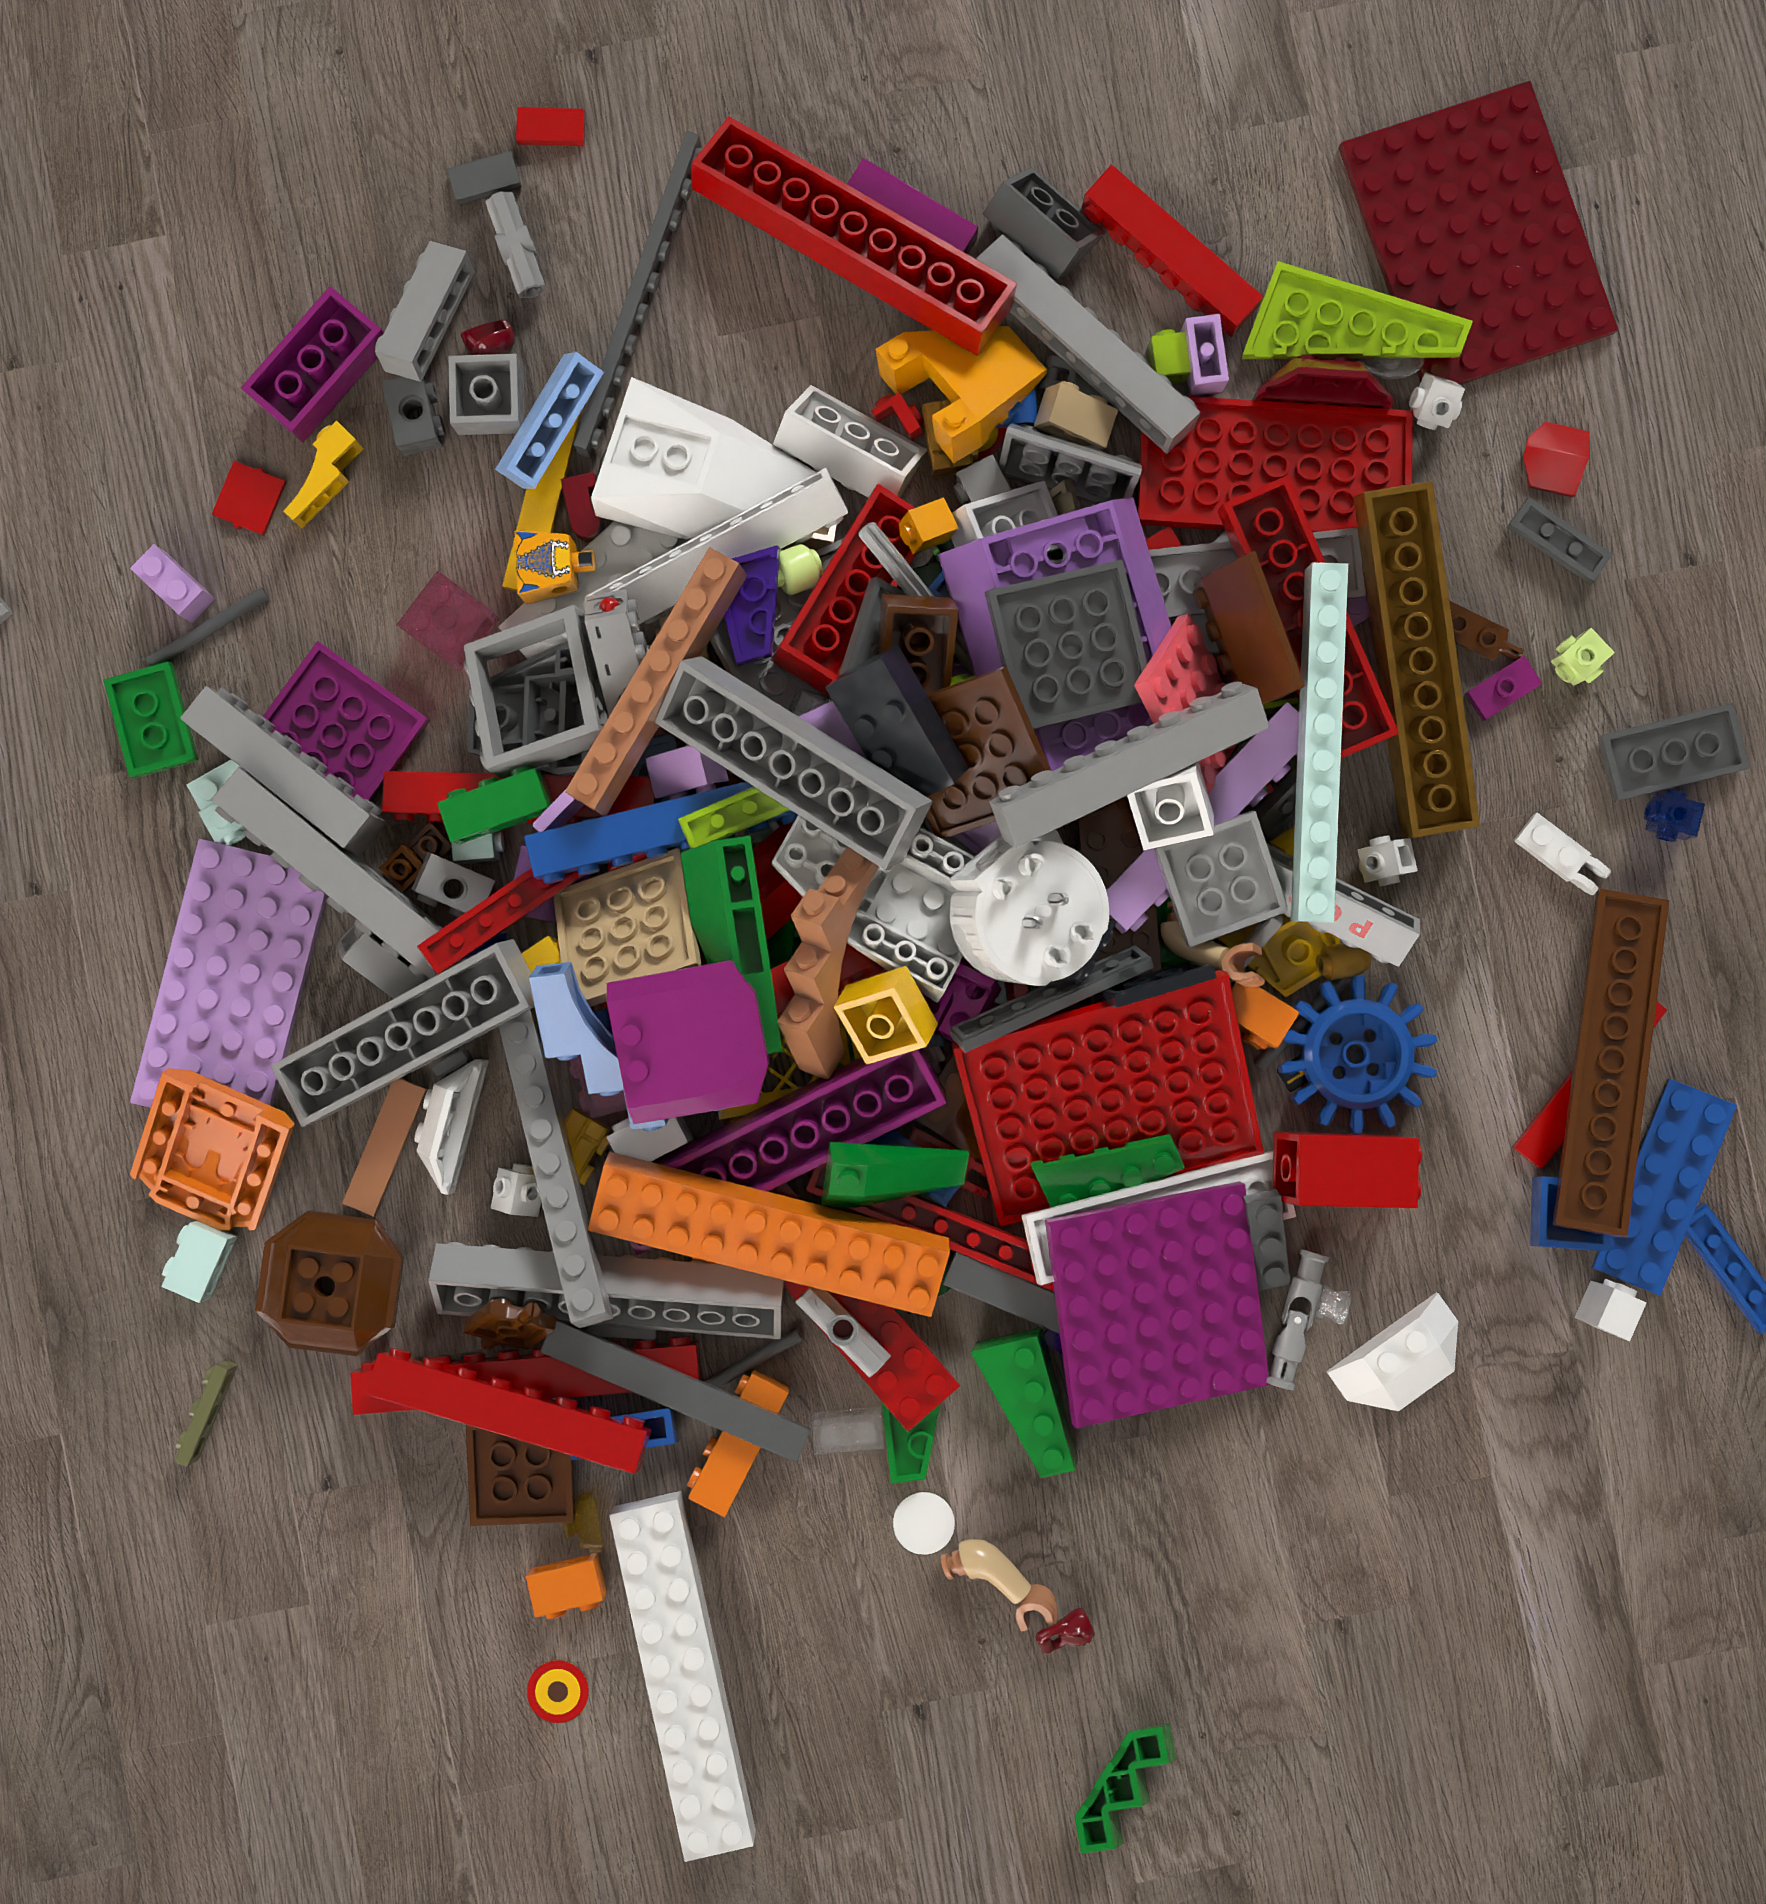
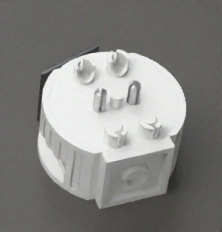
M999 835L948 880L956 890L951 896L950 924L955 942L965 959L979 972L990 978L1034 986H1046L1049 982L1060 979L1081 982L1082 979L1092 972L1095 966V957L1100 949L1110 942L1113 936L1112 929L1117 921L1109 919L1108 896L1099 873L1087 858L1067 845L1052 841H1029L1016 848L1004 841L1002 835Z

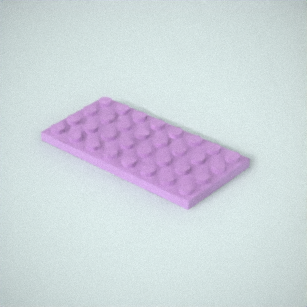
M203 839L198 840L130 1103L151 1108L161 1073L167 1068L191 1070L272 1107L274 1106L279 1082L271 1065L286 1058L327 894L322 890L313 891L298 879L301 875L299 871L291 867L288 869L284 868L269 855Z

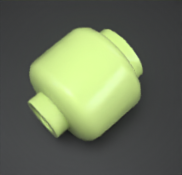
M802 544L780 551L778 587L789 595L813 588L818 582L819 576L823 573L822 563L817 552Z

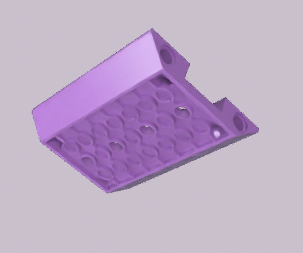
M1133 497L1110 500L983 537L938 555L950 597L959 609L957 620L975 677L1002 667L984 593L987 590L1122 559L1147 664L1171 628ZM1050 545L1058 546L1062 550L1063 560L1060 564H1054L1048 559L1047 550ZM1142 702L1035 728L1034 732L1051 771H1054L1064 766V761L1071 757L1086 756L1095 752V747L1099 744L1111 740L1118 741L1127 737V732L1139 726H1150L1153 722Z

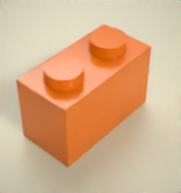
M598 1552L533 1567L526 1575L535 1618L545 1615L546 1619H555L565 1615L566 1610L579 1607L580 1611L591 1610L600 1606V1602L604 1600L607 1594Z

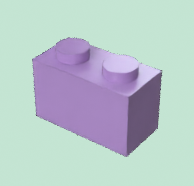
M1220 314L1186 318L1180 332H1185L1191 371L1187 378L1189 396L1223 393L1229 377Z
M155 544L130 568L178 615L191 623L215 600L168 553Z
M690 745L645 758L655 799L669 797L670 800L689 796V792L693 790L698 794L716 789L715 784L729 781L725 767Z

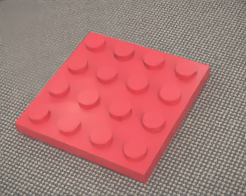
M1190 613L1176 618L1134 684L1153 724L1159 722V717L1171 711L1180 712L1191 707L1190 703L1197 698L1212 697L1221 693V688L1227 685L1223 683L1217 670L1216 660L1208 652L1203 642L1202 631L1194 623ZM1237 743L1199 761L1208 796L1215 785V777L1225 767Z

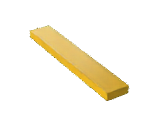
M583 409L536 488L526 489L516 531L553 533L563 493L561 479L567 477L574 449L573 444L578 433ZM514 537L502 587L517 592Z

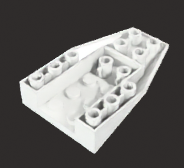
M631 377L591 500L595 515L598 517L691 540L817 472L734 420Z
M798 815L771 864L804 897L809 888L816 891L819 889L847 846ZM919 828L903 862L887 870L881 867L878 868L859 905L847 943L888 971L907 966L920 992L938 1003L963 956L955 942L950 924L951 896L956 890L948 880L969 863L974 856Z

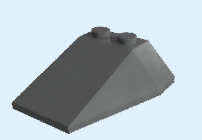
M568 642L560 643L490 677L504 753L584 725ZM469 698L467 752L480 756V752L483 750L481 739L477 735L474 722L477 720L476 711ZM589 750L537 767L536 769L557 776L575 775Z

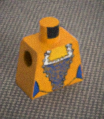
M514 531L517 594L526 604L576 592L579 589L578 573L596 571L594 551L577 552L576 544L570 535Z

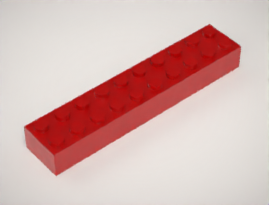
M730 116L727 117L691 163L692 189L976 356H978L1012 308L1017 287L1016 282Z

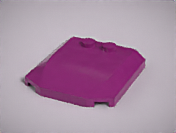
M733 960L606 983L610 1021L627 1109L633 1124L755 1104L759 1101L762 1085L770 1063L757 993L736 968Z

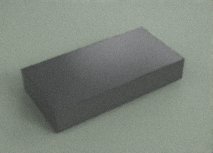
M512 151L447 169L458 205L489 197L501 191L506 192L522 187Z

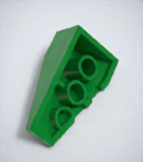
M829 1142L821 1204L822 1206L859 1208L964 1185L969 1152L965 1150Z

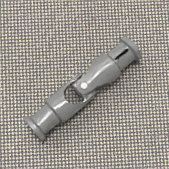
M1301 1248L1299 1250L1301 1255L1297 1275L1292 1277L1282 1315L1283 1324L1286 1323V1326L1275 1339L1272 1354L1275 1356L1270 1375L1266 1380L1268 1384L1292 1391L1296 1387L1293 1381L1298 1363L1303 1361L1306 1350L1303 1332L1304 1329L1308 1331L1312 1326L1323 1287L1320 1283L1325 1263L1330 1261L1329 1256ZM1297 1297H1305L1311 1303L1310 1315L1304 1314L1300 1310H1289L1290 1303ZM1287 1362L1284 1375L1281 1376L1284 1363Z

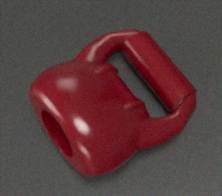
M1076 1608L1056 1624L1037 1632L1035 1638L1041 1650L1048 1654L1066 1645L1085 1646L1086 1643L1092 1641L1095 1632L1083 1608ZM1058 1634L1059 1637L1057 1639L1051 1640L1050 1637Z

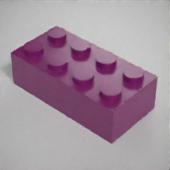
M329 286L240 388L258 406L304 443L378 358L375 353L376 342L380 336H383L384 332L334 288Z

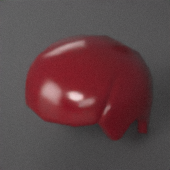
M505 320L479 325L461 333V338L469 355L508 354L515 343L512 326Z

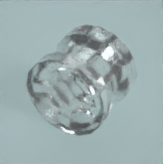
M1322 1284L1323 1287L1314 1317L1318 1319L1331 1318L1334 1323L1342 1325L1350 1309L1351 1293L1345 1290L1336 1292L1330 1286Z

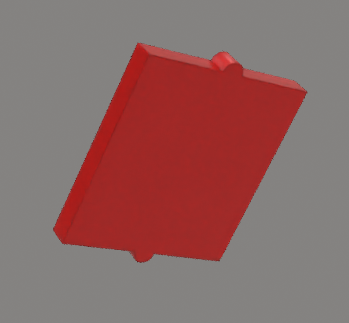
M233 461L211 514L232 523L236 529L245 528L265 536L287 482L265 473L261 467L254 469Z

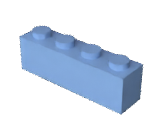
M577 352L564 354L495 470L523 489H535L604 372Z

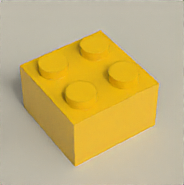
M907 966L846 985L834 1005L835 1011L866 1065L927 1047L938 1025Z

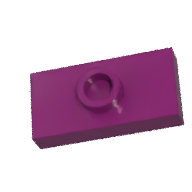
M1522 656L1464 694L1482 721H1485L1543 683L1526 657Z

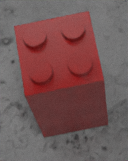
M1274 1131L1272 1190L1277 1189L1281 1195V1202L1297 1206L1418 1208V1200L1422 1192L1421 1183L1418 1180L1419 1165L1422 1161V1149L1419 1145V1138L1377 1134Z

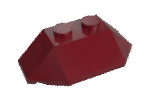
M1309 354L1300 355L1290 360L1259 387L1252 400L1380 409H1390L1393 405V397L1361 362H1351V359L1348 357L1319 360L1317 356Z

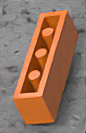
M753 1369L750 1377L743 1374L734 1393L740 1395L742 1399L778 1414L789 1394L790 1387ZM721 1431L718 1438L711 1436L702 1454L708 1457L702 1469L695 1467L686 1485L692 1488L688 1499L725 1518L761 1447L724 1431Z

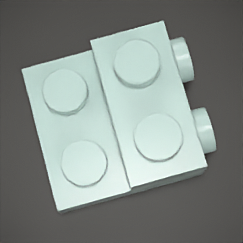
M232 759L187 784L189 791L201 810L198 813L214 842L226 843V845L235 844L245 838L243 832L246 828L235 822L231 824L215 811L218 805L210 799L234 771L240 767Z

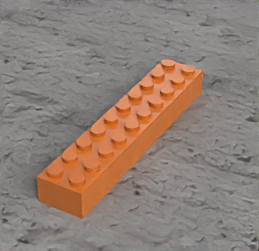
M609 1152L604 1163L587 1230L928 1317L932 1316L950 1254L948 1237Z

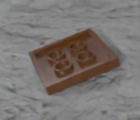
M466 1424L470 1526L574 1522L576 1518L574 1468L570 1455Z

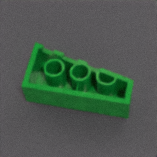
M1042 1326L976 1342L971 1350V1354L1040 1477L1044 1478L1075 1471L1078 1455Z

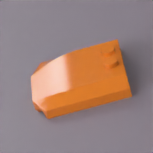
M167 1068L161 1073L130 1176L134 1180L140 1178L151 1190L148 1195L156 1203L212 1228L231 1230L233 1227H249L248 1230H255L262 1222L295 1124L284 1111L191 1070Z

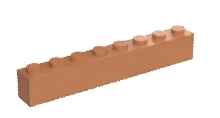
M711 547L708 548L565 793L603 816L608 814L659 727L654 722L680 662L701 656L748 576L740 563Z

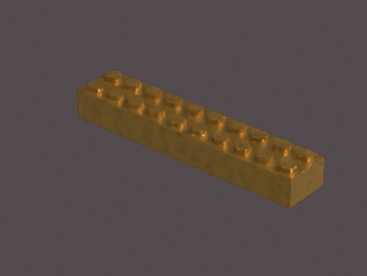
M1433 481L1363 492L1354 496L1353 501L1379 685L1399 731V734L1388 738L1387 742L1400 834L1404 837L1416 838L1480 827Z

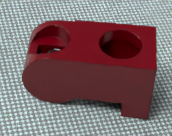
M594 472L561 479L571 527L576 536L585 543L592 542L603 532L602 521L600 517L595 515L591 500V494L597 481Z

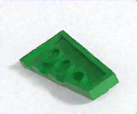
M1170 1134L1129 1142L1122 1148L1109 1150L1108 1147L1094 1149L1092 1154L1077 1157L1074 1154L1060 1156L1058 1161L1043 1163V1160L1030 1162L1050 1207L1156 1181L1185 1168Z

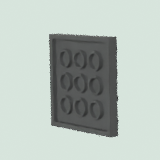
M1122 559L984 592L1002 667H1007L1033 729L1142 703L1134 684L1146 667L1147 661Z

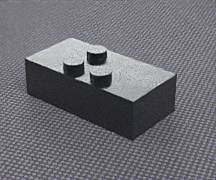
M898 644L842 673L825 687L867 760L922 795L928 797L953 785L969 769Z

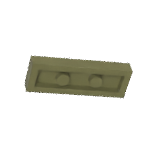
M225 1359L215 1364V1366H210L202 1381V1385L206 1386L202 1397L197 1398L190 1409L189 1417L192 1418L188 1430H184L178 1438L175 1449L179 1452L174 1462L188 1467L199 1460L238 1364Z

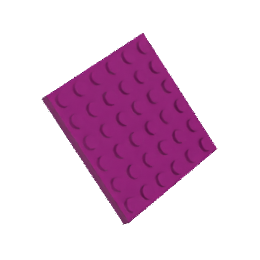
M1238 1181L1045 1220L1071 1422L1074 1427H1085L1270 1385L1266 1383L1269 1375L1253 1244L1251 1242L1243 1196H1247L1245 1183Z

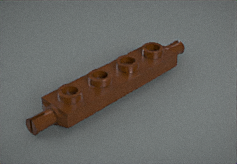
M1449 600L1456 645L1489 661H1494L1500 654L1514 661L1521 657L1517 654H1523L1524 649L1507 642L1509 629Z

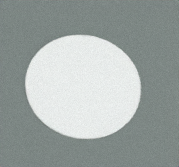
M920 1492L908 1496L899 1504L894 1514L893 1528L896 1538L904 1548L916 1554L926 1555L941 1550L950 1541L954 1532L955 1520L950 1506L944 1499L933 1493Z

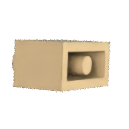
M1062 381L1045 389L1034 427L1051 435H1062L1069 439L1070 442L1081 446L1093 445L1099 449H1104L1107 446L1118 409L1108 405V401L1105 398L1097 395H1086L1079 391L1077 385Z

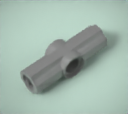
M501 191L495 193L485 202L497 234L495 239L505 265H508L515 290L519 298L530 299L539 296L547 288L535 257L537 252L527 225L523 223L517 201L512 192Z
M808 1287L795 1301L828 1335L831 1342L839 1346L869 1378L891 1357L857 1321L856 1317L848 1312L828 1291ZM839 1320H847L852 1324L853 1331L847 1337H839L833 1331L834 1324Z

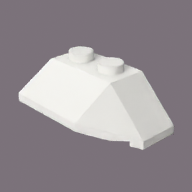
M473 1060L435 1083L433 1090L428 1089L425 1095L423 1108L427 1109L424 1123L420 1122L417 1127L415 1142L419 1143L417 1153L442 1194L449 1195L456 1191L489 1060Z
M1436 1292L1326 1372L1347 1401L1400 1411L1454 1372L1458 1320L1439 1293Z

